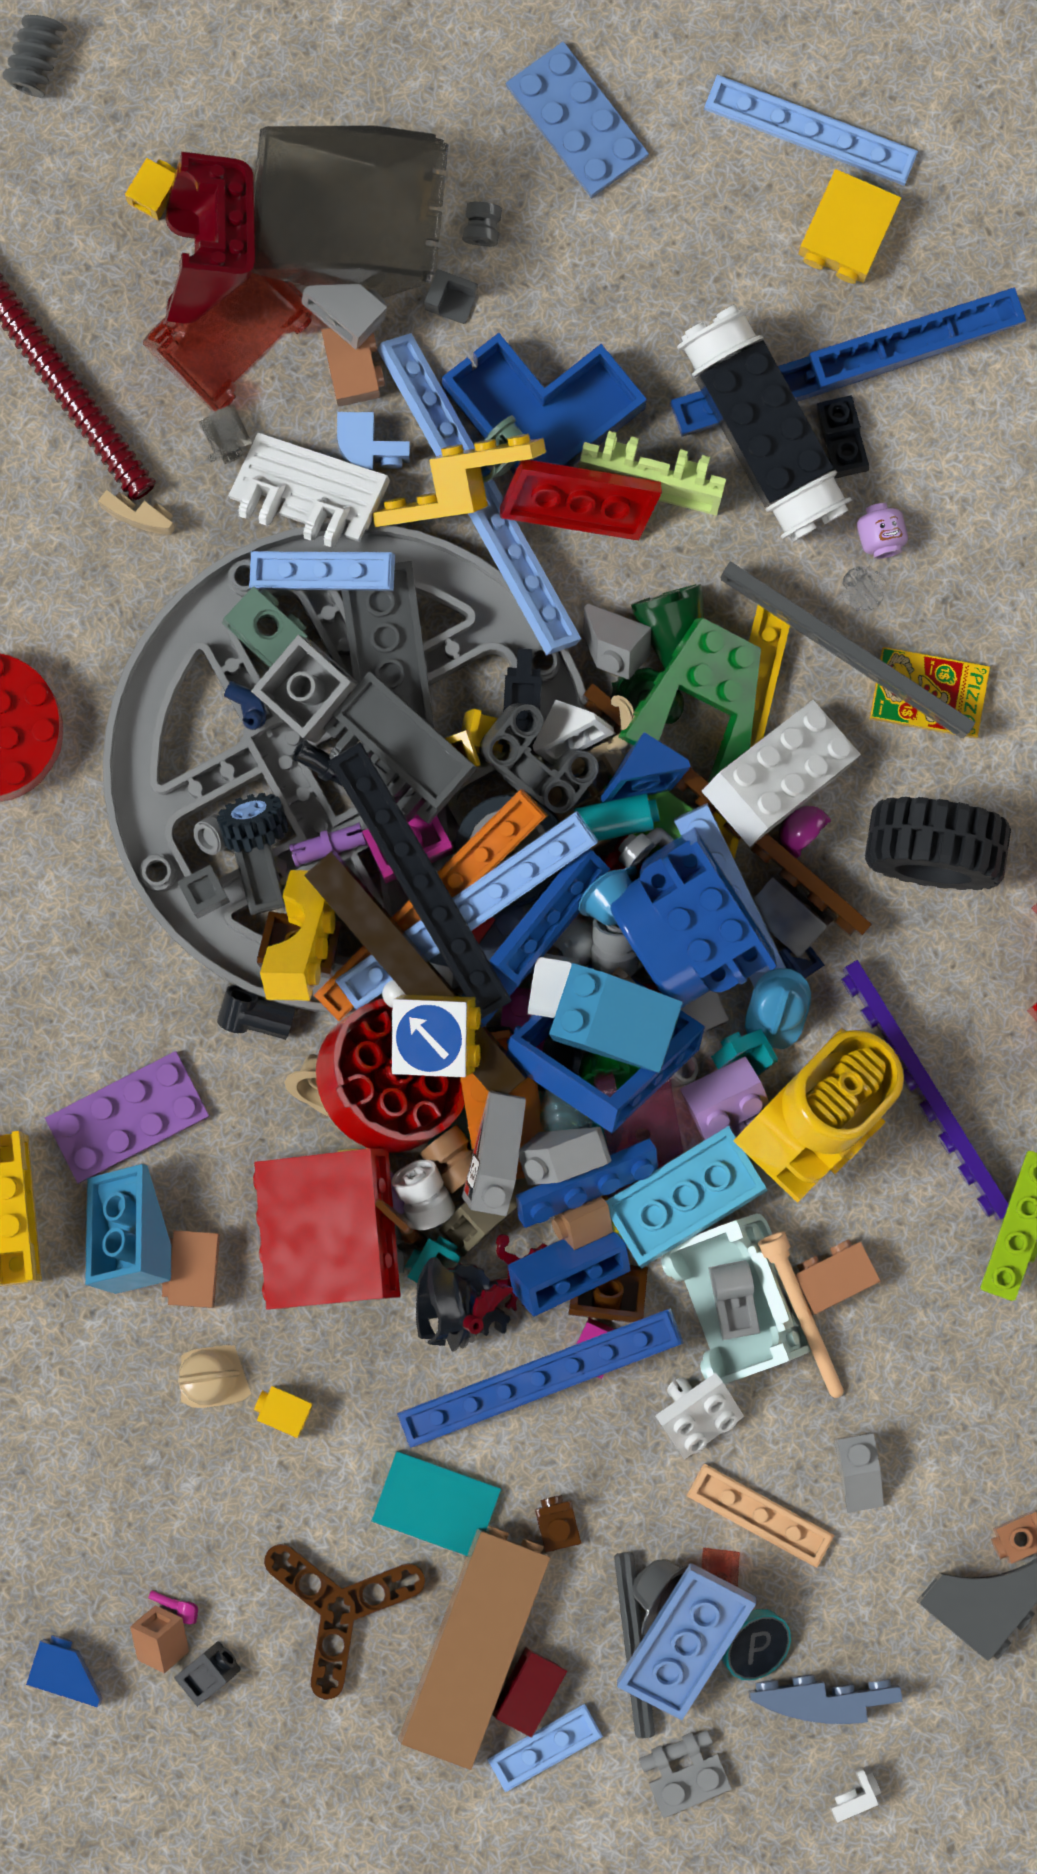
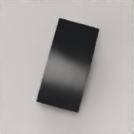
M852 395L818 402L817 411L828 458L834 468L832 471H837L834 479L869 471V462L860 434L861 426Z

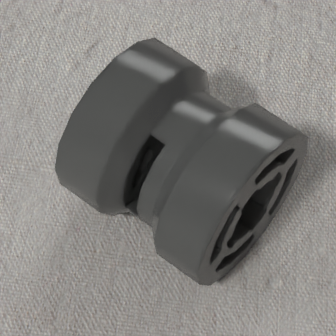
M474 201L467 203L466 217L468 218V225L464 227L462 241L471 245L496 246L499 236L496 225L501 221L502 208L488 202Z

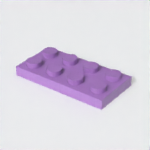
M174 1051L45 1117V1120L76 1182L79 1184L87 1180V1178L117 1165L210 1116L177 1051Z

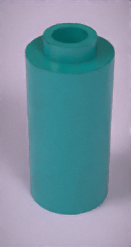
M647 794L574 809V812L578 811L598 841L654 830L653 822L660 821L656 800H648Z

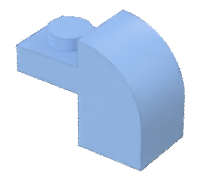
M337 412V440L340 454L345 462L374 471V462H381V467L387 469L402 468V463H410V441H374V412Z

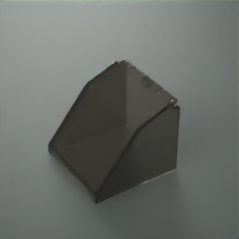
M376 125L266 126L261 128L254 182L255 263L252 273L303 286L361 284L366 290H375L382 298L431 283L430 275H435L437 272L439 248L425 244L426 240L440 241L442 212L431 210L429 206H443L446 178L444 175L434 174L432 171L433 168L446 171L449 144L444 143L442 139L436 138V134Z

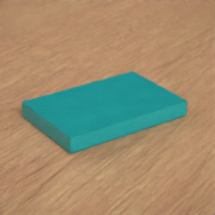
M396 1451L371 1522L467 1556L477 1529L486 1532L501 1488Z

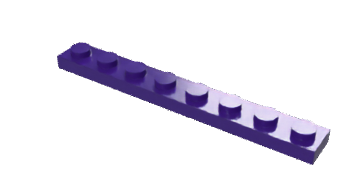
M858 960L847 965L842 970L845 977L841 979L845 989L852 998L858 995L865 1007L860 1012L871 1029L877 1026L884 1037L883 1040L897 1054L903 1068L905 1086L910 1092L916 1089L923 1100L918 1106L929 1123L935 1120L942 1131L938 1135L942 1146L948 1154L955 1152L960 1160L961 1165L957 1169L968 1186L974 1183L981 1194L977 1198V1202L987 1217L994 1215L996 1220L1004 1218L1008 1202Z

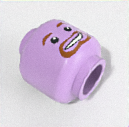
M878 503L867 507V514L860 517L857 522L863 551L874 555V559H884L900 554L902 547L908 541L902 512L896 508H888L887 503Z

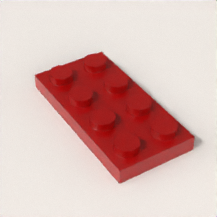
M521 460L500 505V518L639 541L662 494L661 482L534 460Z

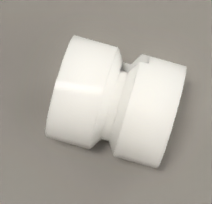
M419 1160L401 1168L393 1176L391 1183L398 1198L404 1201L403 1208L415 1229L426 1230L444 1223L453 1215L455 1205L447 1188L443 1186L444 1182L434 1161Z

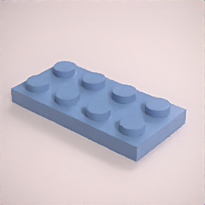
M564 41L506 82L508 90L590 198L649 157L647 150Z
M690 1563L618 1677L617 1687L683 1720L755 1607L756 1596Z

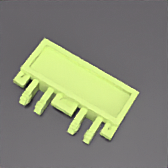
M609 431L603 452H599L598 445L584 442L579 468L661 482L662 494L658 501L717 516L726 479L711 475L710 480L705 479L710 460L709 456L702 455V458L696 463L688 461V451L680 449L675 470L672 471L669 470L670 464L641 456L639 462L634 461L639 438L631 436L628 443L623 444L617 442L616 432Z

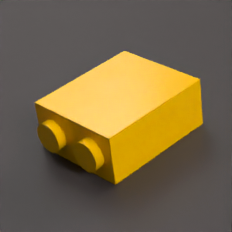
M835 169L801 243L798 255L804 257L803 262L815 269H823L825 266L837 271L836 276L847 283L855 284L856 281L864 283L897 211L901 197Z

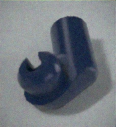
M231 680L226 688L224 697L241 705L242 722L247 729L256 730L261 728L265 724L267 717L264 702L251 692V689Z

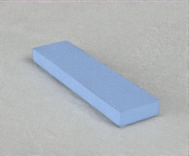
M251 551L249 588L254 586L257 590L264 588L265 590L394 591L395 554L392 552Z

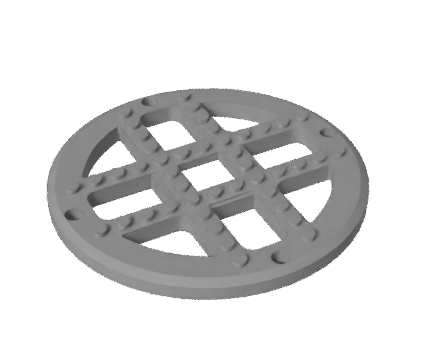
M323 523L314 541L304 538L303 531L305 527L294 528L261 538L226 555L204 569L182 587L158 612L139 639L123 669L112 699L106 725L103 752L104 797L109 825L119 857L137 893L150 913L169 936L196 961L213 973L259 997L266 999L260 975L261 968L257 964L262 936L233 920L235 915L249 908L239 869L237 868L219 878L230 903L197 919L177 883L192 874L174 840V831L177 825L184 819L264 777L275 797L278 796L280 798L285 816L296 835L291 840L272 849L282 890L285 889L290 870H310L322 860L318 859L296 867L292 858L293 853L290 851V844L318 837L320 832L328 830L330 833L355 825L360 822L363 831L368 828L355 807L337 817L335 816L311 770L292 759L296 746L304 739L265 703L267 717L265 724L261 728L249 730L244 726L243 737L235 746L173 780L160 785L162 741L176 694L200 654L206 656L224 691H226L231 680L251 690L260 681V677L239 639L222 624L223 618L251 589L249 586H241L235 581V575L240 569L250 568L251 551L392 552L395 554V563L412 561L416 593L427 596L467 618V620L423 643L429 686L490 654L504 658L510 667L517 668L518 648L532 649V659L537 653L544 652L501 572L478 556L448 541L420 531L392 525L375 527L374 523H371L368 531H364L360 542L345 537L344 534L349 525L346 524L334 548L324 545V535L329 523ZM267 590L275 598L283 595L292 596L300 602L331 659L353 677L344 606L337 590ZM567 648L550 654L554 661L552 667L547 671H540V677H542L540 712L543 716V724L555 700L587 710L584 707L587 700L582 697L585 693L584 685ZM230 700L242 722L241 705ZM326 732L317 743L308 742L318 747L330 741L333 737ZM502 739L498 741V744L502 745ZM595 743L594 745H592V746H590V747H588V748H586V749H584V750H582V751L588 752V751H590L591 749L597 747V745H596V743ZM477 753L480 766L477 767V770L445 805L449 840L453 849L452 857L454 856L456 834L463 821L457 806L460 794L498 772L481 757L480 753ZM545 760L546 765L548 767L553 766L551 763ZM597 776L592 782L595 788L597 785ZM586 789L574 806L592 797L588 789ZM551 812L558 821V823H560L555 813ZM368 844L337 853L384 908L383 900L359 858L360 855L370 850ZM154 862L165 864L167 867L166 877L159 882L149 880L147 877L149 865ZM536 901L522 905L524 915L528 913ZM336 956L334 974L351 957ZM453 975L452 988L455 991L461 987ZM321 977L319 985H314L310 1001H270L304 1010L330 1013L314 996L329 978ZM382 993L367 1004L383 999ZM352 1009L348 1014L353 1013L356 1009Z

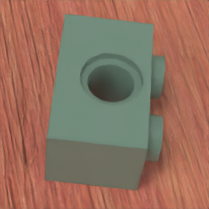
M253 586L223 618L222 624L267 666L271 667L297 635L305 638L308 636L303 632L306 627L298 618L291 613L286 617L276 607L279 602L271 593L264 588L259 592ZM264 618L271 619L277 626V632L274 635L265 636L258 631L257 622Z

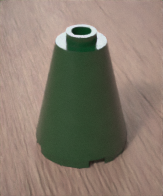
M701 584L678 588L653 597L652 600L648 597L631 604L637 621L651 627V646L664 669L673 658L671 655L694 620L704 618Z

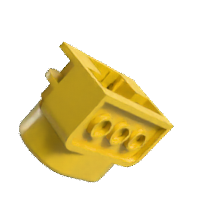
M841 1027L733 1141L798 1203L829 1170L835 1175L865 1145L864 1143L884 1125L886 1121L882 1116L897 1101L902 1092L904 1074L901 1062L892 1047L880 1037L861 1030L846 1031Z
M11 1131L12 1134L0 1135V1287L42 1282L29 1137L21 1131Z

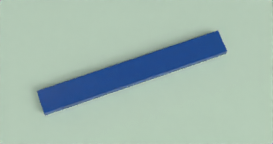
M671 1308L404 1410L397 1413L408 1445L412 1448L676 1347L684 1342Z

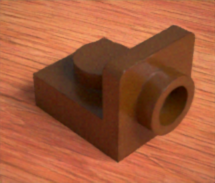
M562 1495L540 1500L542 1507L536 1508L535 1513L545 1553L581 1544L571 1500L563 1502Z

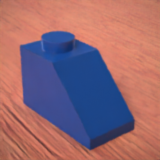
M51 1635L50 1641L41 1640L26 1685L99 1707L103 1697L80 1651L71 1648L73 1641Z

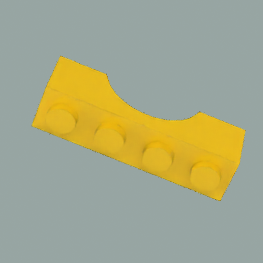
M290 870L283 899L289 923L298 925L301 929L288 940L267 947L260 971L266 1000L310 1001L314 985H319L320 964L321 960L326 959L328 955L327 939L328 935L333 934L335 930V911L304 876L309 870Z

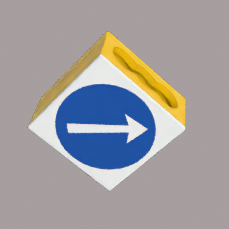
M402 994L394 998L392 1011V1074L466 1077L475 1072V1067H478L480 1063V1046L475 1044V1030L479 1029L481 1022V1011L479 1007H475V997Z

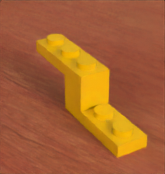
M522 434L507 438L508 444L497 445L496 439H490L474 443L475 449L463 450L462 444L441 448V455L429 459L436 493L417 496V502L406 503L405 498L385 501L384 508L372 513L375 527L474 513L487 507L488 503L480 467L528 460L546 453L544 439L530 440L529 434Z

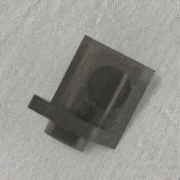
M234 404L199 421L214 452L208 455L211 463L223 460L225 465L244 456L242 449L253 444Z

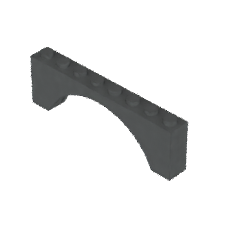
M1037 1558L1014 1570L986 1577H959L939 1573L916 1602L988 1662L992 1657L999 1659L1011 1644L1008 1637L1016 1628L1020 1631L1023 1630L1035 1615L1031 1609L1037 1603Z

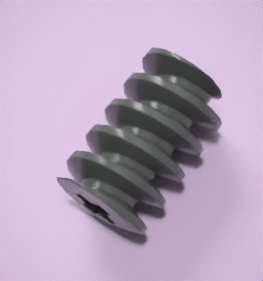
M25 15L21 21L24 28L17 32L19 42H15L12 46L15 55H11L7 60L11 68L4 70L3 78L20 92L42 98L45 94L36 86L37 84H49V79L43 76L41 72L53 71L54 69L53 65L46 61V58H58L59 55L58 52L51 48V44H63V39L57 36L55 32H66L67 28L57 20L46 16Z

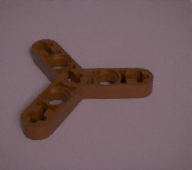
M287 1544L274 1545L267 1551L264 1559L266 1570L270 1575L321 1615L311 1674V1688L317 1697L324 1700L337 1697L344 1687L354 1620L416 1596L422 1591L425 1584V1576L421 1568L410 1563L402 1564L342 1588ZM284 1551L288 1552L290 1556L287 1561L295 1568L299 1561L306 1566L297 1573L293 1584L286 1580V1577L292 1573L283 1567L278 1571L272 1567L275 1563V1560L271 1557L274 1552L277 1554H282ZM408 1570L411 1575L417 1573L419 1580L414 1583L415 1589L409 1591L406 1586L397 1588L395 1592L399 1597L391 1599L390 1587L383 1578L391 1575L392 1583L403 1578L402 1571ZM305 1574H315L320 1579L321 1588L314 1595H307L300 1589V1579ZM371 1583L382 1586L385 1593L383 1601L376 1605L367 1603L363 1598L364 1588ZM337 1597L344 1598V1604L350 1606L349 1613L344 1612L340 1621V1625L348 1624L347 1632L338 1628H324L325 1621L333 1624L334 1611L328 1610L329 1603H335ZM330 1634L339 1635L344 1641L343 1651L336 1656L327 1654L323 1649V1640ZM319 1658L328 1662L342 1661L341 1669L333 1667L332 1679L338 1681V1687H331L329 1693L323 1692V1686L317 1684V1678L324 1677L327 1666H319Z

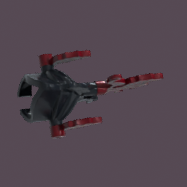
M501 1234L496 1239V1253L498 1258L509 1265L520 1258L513 1253L505 1251V1247L510 1242L509 1236ZM542 1243L538 1248H531L528 1255L547 1247V1245ZM430 1258L423 1267L417 1283L416 1325L418 1337L420 1339H430L427 1342L429 1345L445 1346L447 1339L449 1347L453 1352L459 1347L462 1349L466 1348L469 1342L473 1343L479 1333L487 1336L489 1334V1326L493 1322H495L494 1328L500 1333L505 1334L507 1324L511 1319L497 1305L511 1293V1298L505 1303V1307L517 1311L516 1302L518 1299L513 1293L509 1270L508 1277L490 1281L482 1268H477L476 1265L471 1263L463 1265L459 1262L454 1268L446 1269L438 1258ZM438 1318V1331L436 1334L431 1327L429 1319Z

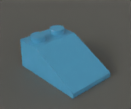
M572 963L549 1035L553 1041L660 1074L683 1002L616 976Z
M139 1164L87 1178L85 1285L118 1294L171 1281V1242L148 1166Z

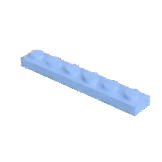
M708 803L674 818V822L681 835L694 827L696 828L773 948L777 967L774 969L786 968ZM768 966L749 977L754 988L759 978L768 971H771Z

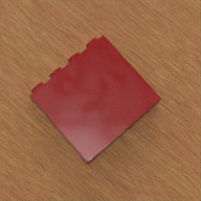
M368 1148L254 1162L253 1184L257 1191L258 1209L256 1221L260 1227L261 1246L259 1258L263 1264L264 1283L262 1295L266 1301V1310L401 1297L395 1223L375 1205V1202L381 1199L393 1208L389 1152L387 1149Z

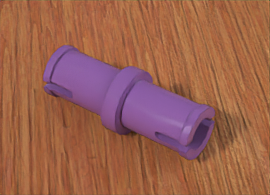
M360 822L330 833L328 830L320 832L318 837L290 844L289 847L293 853L292 858L295 866L300 867V865L322 859L333 850L336 853L367 845Z

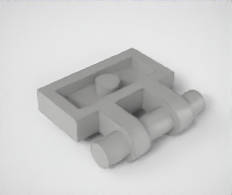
M707 1730L693 1735L692 1732L682 1736V1741L663 1749L660 1745L651 1749V1754L639 1758L644 1773L657 1767L662 1777L649 1782V1786L663 1819L732 1790L718 1754L703 1759L699 1749L713 1744ZM689 1754L693 1764L672 1772L669 1762Z

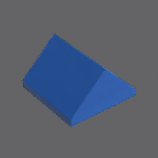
M644 732L622 760L601 795V801L603 803L641 794L652 795L671 791L691 767L689 760Z

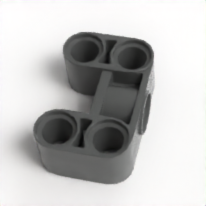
M524 703L511 704L482 738L479 747L481 757L497 770L516 790L523 789L533 800L543 805L550 812H567L596 778L599 769L597 759L589 752L571 749L564 752L552 767L543 764L530 753L532 749L528 747L543 727L542 713L533 705ZM525 710L529 714L530 723L524 730H519L516 725V717L521 711ZM503 739L506 743L507 751L502 758L496 759L492 751L493 745L496 741ZM581 757L584 760L585 769L581 775L575 777L571 771V765L576 758ZM559 786L562 798L559 803L552 806L548 800V793L553 787Z

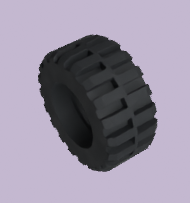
M892 797L886 800L882 799L874 806L871 812L865 860L873 871L903 882L935 886L943 889H991L994 886L997 887L1004 879L1011 828L1004 817H1000L999 814L961 802L955 803L949 800H935L926 797Z

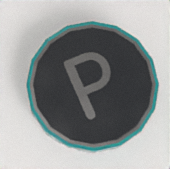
M769 1609L752 1610L721 1661L733 1676L741 1680H757L765 1677L779 1667L786 1657L791 1643L790 1629L786 1622L775 1612Z

